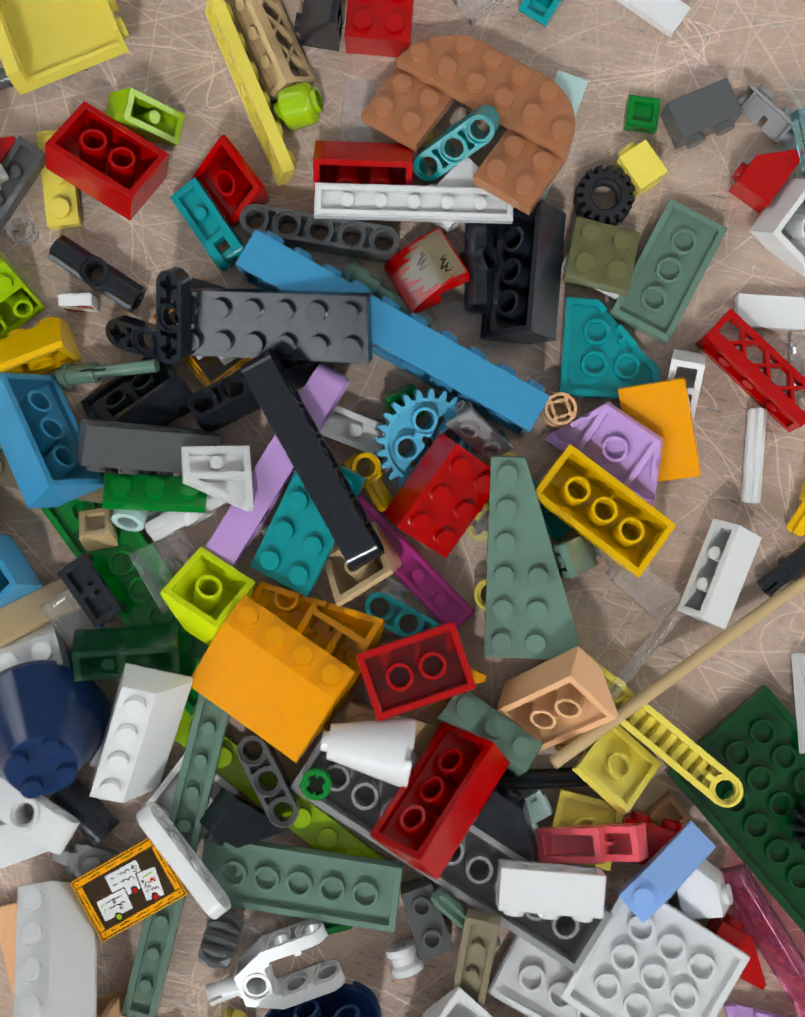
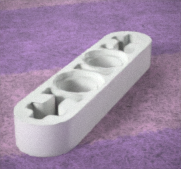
M150 802L139 810L136 814L139 825L205 913L216 920L231 908V903L227 894L164 810L155 802Z

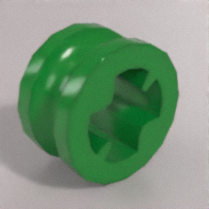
M321 767L308 769L300 782L303 795L310 800L325 798L332 786L330 773ZM316 775V779L321 776L325 780L322 784V791L316 792V788L314 791H311L308 788L311 782L310 776Z

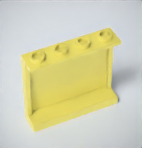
M0 0V58L7 77L21 96L129 52L124 39L130 36L122 16L116 17L114 14L120 11L116 0Z

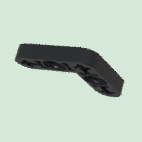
M172 267L160 272L156 279V324L126 315L114 318L106 324L105 331L109 342L117 348L151 359H157V361L173 365L187 359L191 352V280L187 272L180 267ZM170 308L177 313L178 324L171 320L169 316ZM144 332L151 337L152 347L145 343L143 338Z

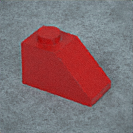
M800 148L756 155L749 164L742 162L731 176L735 183L729 189V192L760 214L770 204L803 159L805 150Z
M728 913L725 918H710L706 926L707 929L750 956L740 978L764 990L766 981L753 938L744 929L745 923Z

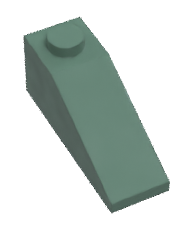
M581 534L551 545L561 578L571 579L577 577L599 564L596 558L600 556L599 548Z

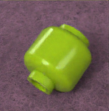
M302 81L282 88L278 92L277 103H274V112L280 123L284 122L291 130H298L318 123L320 113L324 112V104L318 88Z

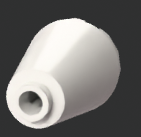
M407 717L384 719L381 721L371 720L331 724L330 731L323 730L320 751L327 752L326 759L395 786L407 787L412 761H410L411 753L415 742L416 720Z

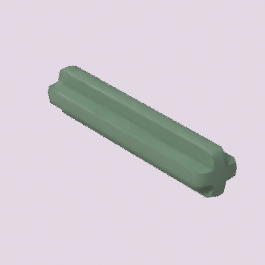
M444 887L437 888L436 892L431 894V901L434 903V906L463 930L468 908ZM499 937L497 938L496 947L500 945Z

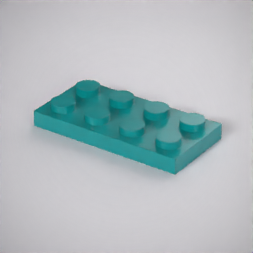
M338 464L358 499L367 478ZM296 470L250 567L309 597L336 542Z

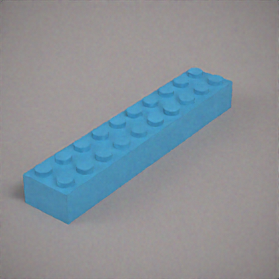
M255 229L235 263L243 279L261 290L370 293L371 291L370 288L357 280H353L352 283L340 277L342 273L329 264L325 263L322 267L311 261L313 257L303 249L295 247L293 251L284 246V240L270 231H266L263 234ZM370 294L372 353L435 389L446 391L449 397L452 395L457 396L458 402L461 400L472 402L474 408L483 416L522 438L531 431L550 397L544 393L545 387L531 379L524 382L515 376L516 371L503 363H498L497 366L486 360L487 355L473 346L466 349L457 344L458 339L451 333L442 329L438 333L427 327L429 322L415 313H411L410 316L398 310L400 306L393 300L384 296L380 300Z

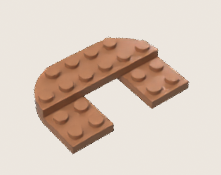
M468 35L435 36L413 44L397 58V68L362 111L361 121L417 152L455 100L473 110L482 105L493 107L500 116V125L508 129L473 175L472 184L529 215L564 166L570 153L575 133V115L567 95L557 83L547 76Z

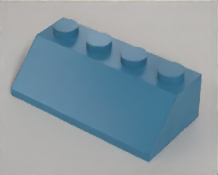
M0 372V445L28 509L58 507L102 488L104 480L100 472L86 470V466H82L77 459L80 428L57 382L56 376Z

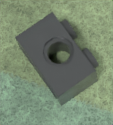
M426 876L401 883L402 901L421 960L453 950L452 938L445 915L431 901V894L437 890L435 882Z

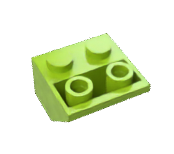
M0 251L1 340L6 338L10 331L21 327L45 309V307L18 270Z

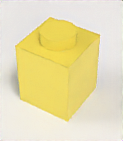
M646 139L638 145L632 142L620 150L618 153L619 158L613 167L616 172L618 168L622 169V176L624 178L629 175L631 178L629 185L634 184L635 187L633 193L635 199L660 183L668 172Z

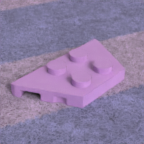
M609 401L546 437V441L561 451L569 444L573 445L651 506L655 505L664 439Z

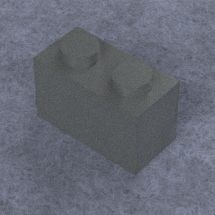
M724 78L668 102L660 116L676 150L685 145L688 149L693 148L706 140L705 137L716 133L717 136L726 134L735 128V122L743 112L728 79Z

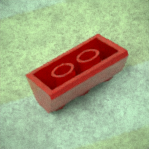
M316 140L313 155L314 196L315 183L412 185L413 150L401 143Z

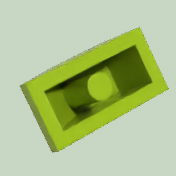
M131 87L110 92L105 112L106 115L148 141L178 146L185 114Z

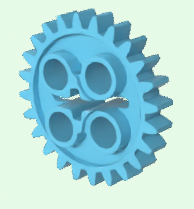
M432 388L426 389L424 397L419 389H414L413 399L402 393L401 400L403 404L399 405L393 401L390 402L394 410L392 414L382 411L381 414L387 422L386 424H376L375 426L383 431V435L373 438L375 442L382 444V447L375 450L374 453L377 456H385V459L380 462L381 468L391 467L386 476L390 480L398 476L396 482L398 487L401 488L430 448L421 442L424 436L429 437L433 443L440 432L444 434L449 429L446 422L457 415L455 411V406L458 402L457 396L452 395L446 401V391L440 390L435 398ZM426 410L429 414V421L425 426L418 427L416 425V416L419 412ZM442 416L444 420L437 426L438 419ZM455 433L454 442L478 458L476 454L471 452L472 447ZM403 439H410L412 443L411 450L405 455H400L398 452L399 443ZM417 457L415 466H411V461Z

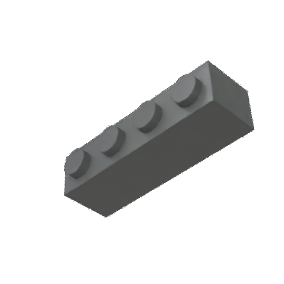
M81 418L77 459L82 466H86V470L92 472H106L107 468H119L121 473L139 475L140 470L153 471L154 475L173 476L174 473H182L181 447L221 446L222 437L215 431L209 432L201 429Z

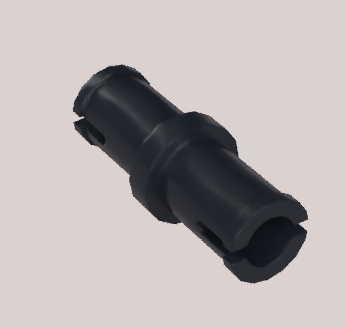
M805 541L786 558L782 556L778 559V565L756 581L759 587H763L762 591L769 597L773 596L791 579L796 580L800 577V572L805 568Z

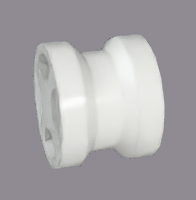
M413 938L399 940L385 948L386 957L392 962L391 974L393 978L410 977L424 968L423 961L417 955V946Z

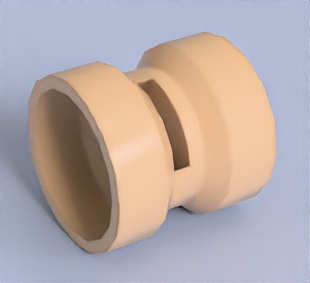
M555 393L546 402L541 411V418L549 427L561 428L575 418L577 403L567 393Z

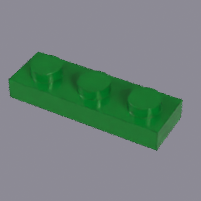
M105 473L102 496L103 509L206 513L207 494L183 484L182 476Z

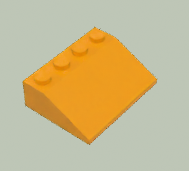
M244 595L223 622L193 672L191 688L297 763L356 681V672Z

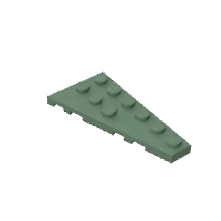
M491 455L484 657L550 660L577 646L581 648L526 458L525 456Z

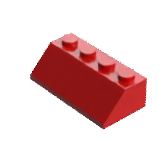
M443 722L411 770L407 787L399 788L369 835L413 868L438 880L510 762L494 742Z

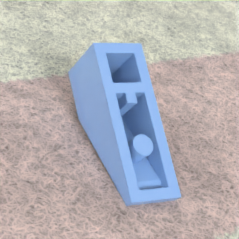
M689 821L618 889V896L644 923L678 890L716 846L692 821Z

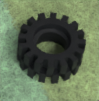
M602 165L596 166L594 171L592 169L587 171L585 176H582L574 193L573 205H576V215L581 214L582 218L617 226L619 222L626 218L635 201V196L633 195L635 187L634 184L629 185L631 181L629 175L624 178L622 176L623 170L618 168L617 172L612 170V165H607L606 169H602ZM602 186L610 188L616 196L615 205L609 209L597 207L592 200V192L596 188Z

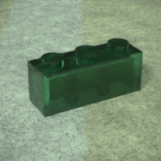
M178 624L74 630L71 652L74 681L119 679L122 676L125 663L179 674Z

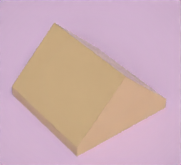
M373 522L372 526L385 549L384 555L357 570H353L346 562L338 546L333 548L325 565L335 604L339 607L395 573L403 565V562L376 522Z

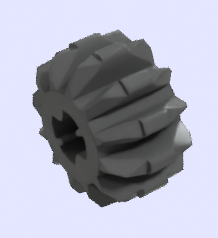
M229 909L216 920L211 917L209 918L198 952L200 962L215 969L217 967L227 969L230 966L244 925L242 914Z

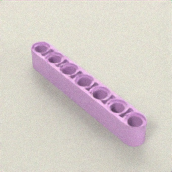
M323 362L317 366L300 393V397L319 431L323 428L350 383V379ZM276 434L251 472L253 511H245L231 505L205 547L206 550L233 568L241 560L295 473V469Z

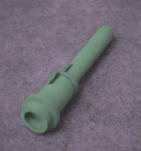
M351 259L347 262L341 275L346 281L352 283L353 280H357L370 288L371 295L374 297L377 295L380 298L383 296L387 297L400 306L398 310L408 316L411 315L400 295L384 285V279L379 278L361 266L362 262L359 260L355 262ZM425 311L417 313V315L429 322L427 327L431 328L436 319Z
M157 359L99 365L97 362L79 365L64 363L61 367L57 368L56 379L60 386L72 389L75 385L99 383L102 378L159 372L160 365Z

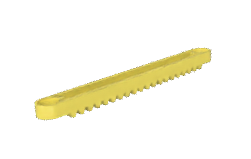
M487 579L480 581L474 589L475 602L485 612L486 603L483 602L480 594L487 584ZM593 659L603 671L616 709L636 695V693ZM648 703L620 723L628 732L715 804L729 808L741 801L743 786L740 780ZM722 780H729L734 787L733 794L726 799L719 798L715 791L716 785Z

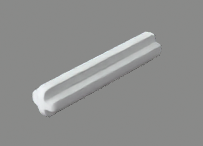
M753 407L747 411L741 501L749 504H757L761 501L767 410L764 408Z

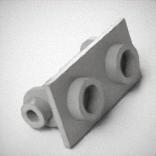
M751 84L749 90L753 94L748 97L744 93L738 100L743 112L742 114L754 125L763 116L768 118L769 120L760 130L772 139L775 144L779 142L784 146L792 137L788 131L792 127L796 131L801 128L796 124L800 118L787 106L780 110L772 103L775 96L762 84L758 88Z
M461 400L455 406L457 415L447 421L446 425L485 459L491 461V455L501 456L514 449V445L506 438V433L503 430H499L488 419L484 420L482 418L483 415L474 408L472 402Z

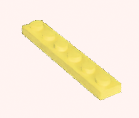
M207 0L204 13L278 186L289 183L296 169L295 157L292 151L287 150L284 144L282 126L278 120L275 121L270 111V98L266 91H262L258 82L257 67L254 62L249 61L246 54L245 39L241 32L237 33L234 26L232 8L229 3L225 4L224 0Z

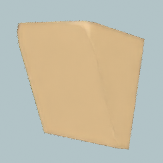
M97 508L79 511V540L86 551L118 546L116 525L111 520L113 509Z

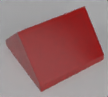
M226 135L219 137L191 178L195 177L201 181L232 228L240 223L241 211L250 204L265 205L270 201L265 186Z

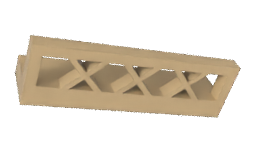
M225 0L232 8L235 24L245 39L246 49L252 62L257 67L259 78L270 100H277L278 92L282 88L302 81L310 85L315 82L280 0ZM262 5L273 12L275 20L265 12ZM275 34L285 40L288 48L278 42ZM288 63L298 69L300 76H293Z

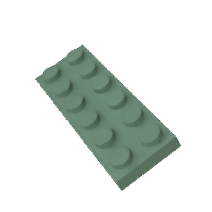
M205 835L202 862L227 894L231 907L395 933L404 863L265 841H257L240 848H235L225 842L223 847H221Z

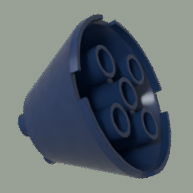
M52 660L24 662L0 672V774L12 787L20 791L23 797L35 799L40 795L57 792L73 783L79 771L98 750L103 741L110 718L109 701L98 681L78 667L72 669L57 665V661Z

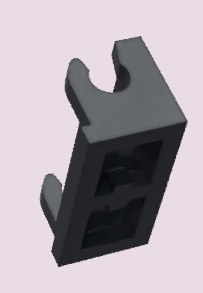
M83 553L57 574L91 623L97 628L110 623L117 618V614L127 610L129 607L125 602H119L93 565L92 561L95 558L92 554Z

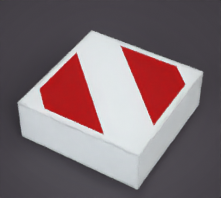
M60 293L58 295V306L67 313L100 312V301L91 293Z

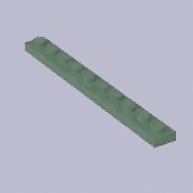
M200 693L169 816L170 820L196 854L203 825L199 821L208 809L230 719L229 714ZM186 896L144 919L121 1015L129 1017H157Z

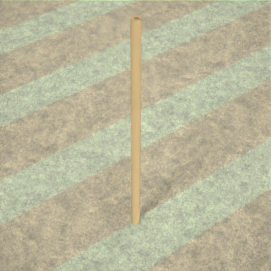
M805 573L616 709L618 712L617 719L582 733L549 757L552 765L556 769L564 765L805 589Z

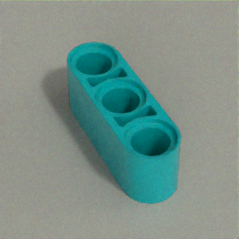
M489 105L477 107L426 144L413 163V170L416 176L423 181L436 180L486 145L499 128L500 116L498 111ZM475 120H485L489 124L490 130H480ZM450 138L459 139L463 144V149L454 148L450 143ZM425 157H432L437 162L438 167L429 166L425 161Z
M385 592L371 594L365 603L366 614L385 619L384 627L402 638L441 625V623ZM378 597L385 598L389 603V611L383 616L375 615L370 606L373 599ZM405 614H412L418 620L417 628L411 632L403 631L399 626V620Z

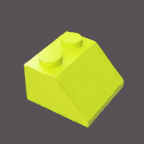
M201 546L161 590L160 595L183 629L210 646L223 622L242 597L246 595L251 598L256 582Z

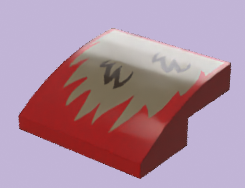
M440 227L426 233L404 247L384 265L386 274L409 312L415 314L441 303L440 294L470 281L468 270Z

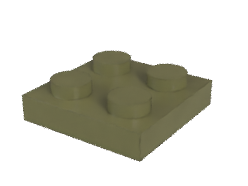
M577 216L573 226L562 280L626 296L630 289L640 232Z

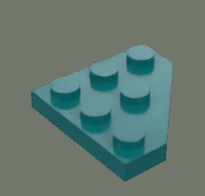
M565 298L558 392L567 393L572 397L619 400L618 389L621 387L659 381L660 368L652 359L649 360L637 346L638 343L621 324L619 325L613 319L599 299Z

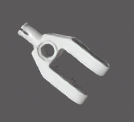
M307 919L261 936L236 961L233 976L206 984V995L208 1000H210V1005L215 1006L220 1002L239 996L243 998L246 1007L287 1009L339 989L344 984L346 978L339 962L336 960H328L280 978H276L273 973L272 961L292 954L295 956L301 955L303 950L318 945L326 936L328 937L323 921ZM253 977H261L262 979L257 980L253 979Z

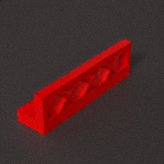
M730 308L695 345L762 408L766 409L767 413L784 429L791 432L802 427L805 424V411L795 403L794 391L805 392V377ZM728 320L738 329L739 340L729 341L719 332ZM746 346H756L762 351L763 363H752L747 358ZM770 369H781L786 374L787 386H777L771 381Z

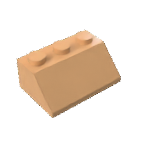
M579 646L505 681L496 710L542 742L541 751L615 720L618 716L601 667Z

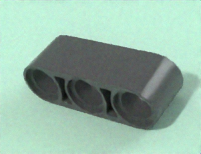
M250 732L240 741L237 747L238 758L270 822L279 828L289 827L295 822L300 812L301 804L296 792L289 789L291 782L273 746L254 732ZM253 740L261 744L263 752L260 756H251L247 752L246 743ZM265 771L275 773L278 784L272 787L266 786L261 781V773ZM279 802L289 803L292 806L293 813L287 817L279 815L275 808L276 804Z

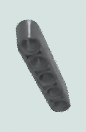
M250 204L240 214V223L249 239L255 229L248 227L249 222L255 217H260L264 219V223L256 230L263 234L266 231L273 232L284 240L283 245L286 247H298L303 250L380 263H387L399 251L396 231L385 225L345 219H315L314 213L260 204ZM285 223H294L297 226L291 234H283L280 232V229ZM318 228H324L329 231L328 236L322 240L314 239L312 233ZM350 233L358 234L361 237L360 241L355 245H348L343 240ZM380 239H389L393 243V246L386 251L379 250L375 245Z

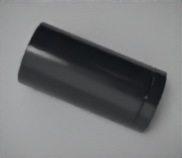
M76 777L73 783L54 792L49 800L76 817L80 821L77 829L96 846L120 821L97 798L89 797L90 790Z

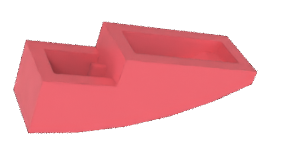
M603 823L536 828L538 860L540 863L602 864L607 861L640 862L649 857L645 823Z

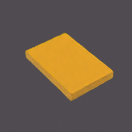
M686 377L619 388L618 394L621 410L664 439L658 482L701 476L702 471Z

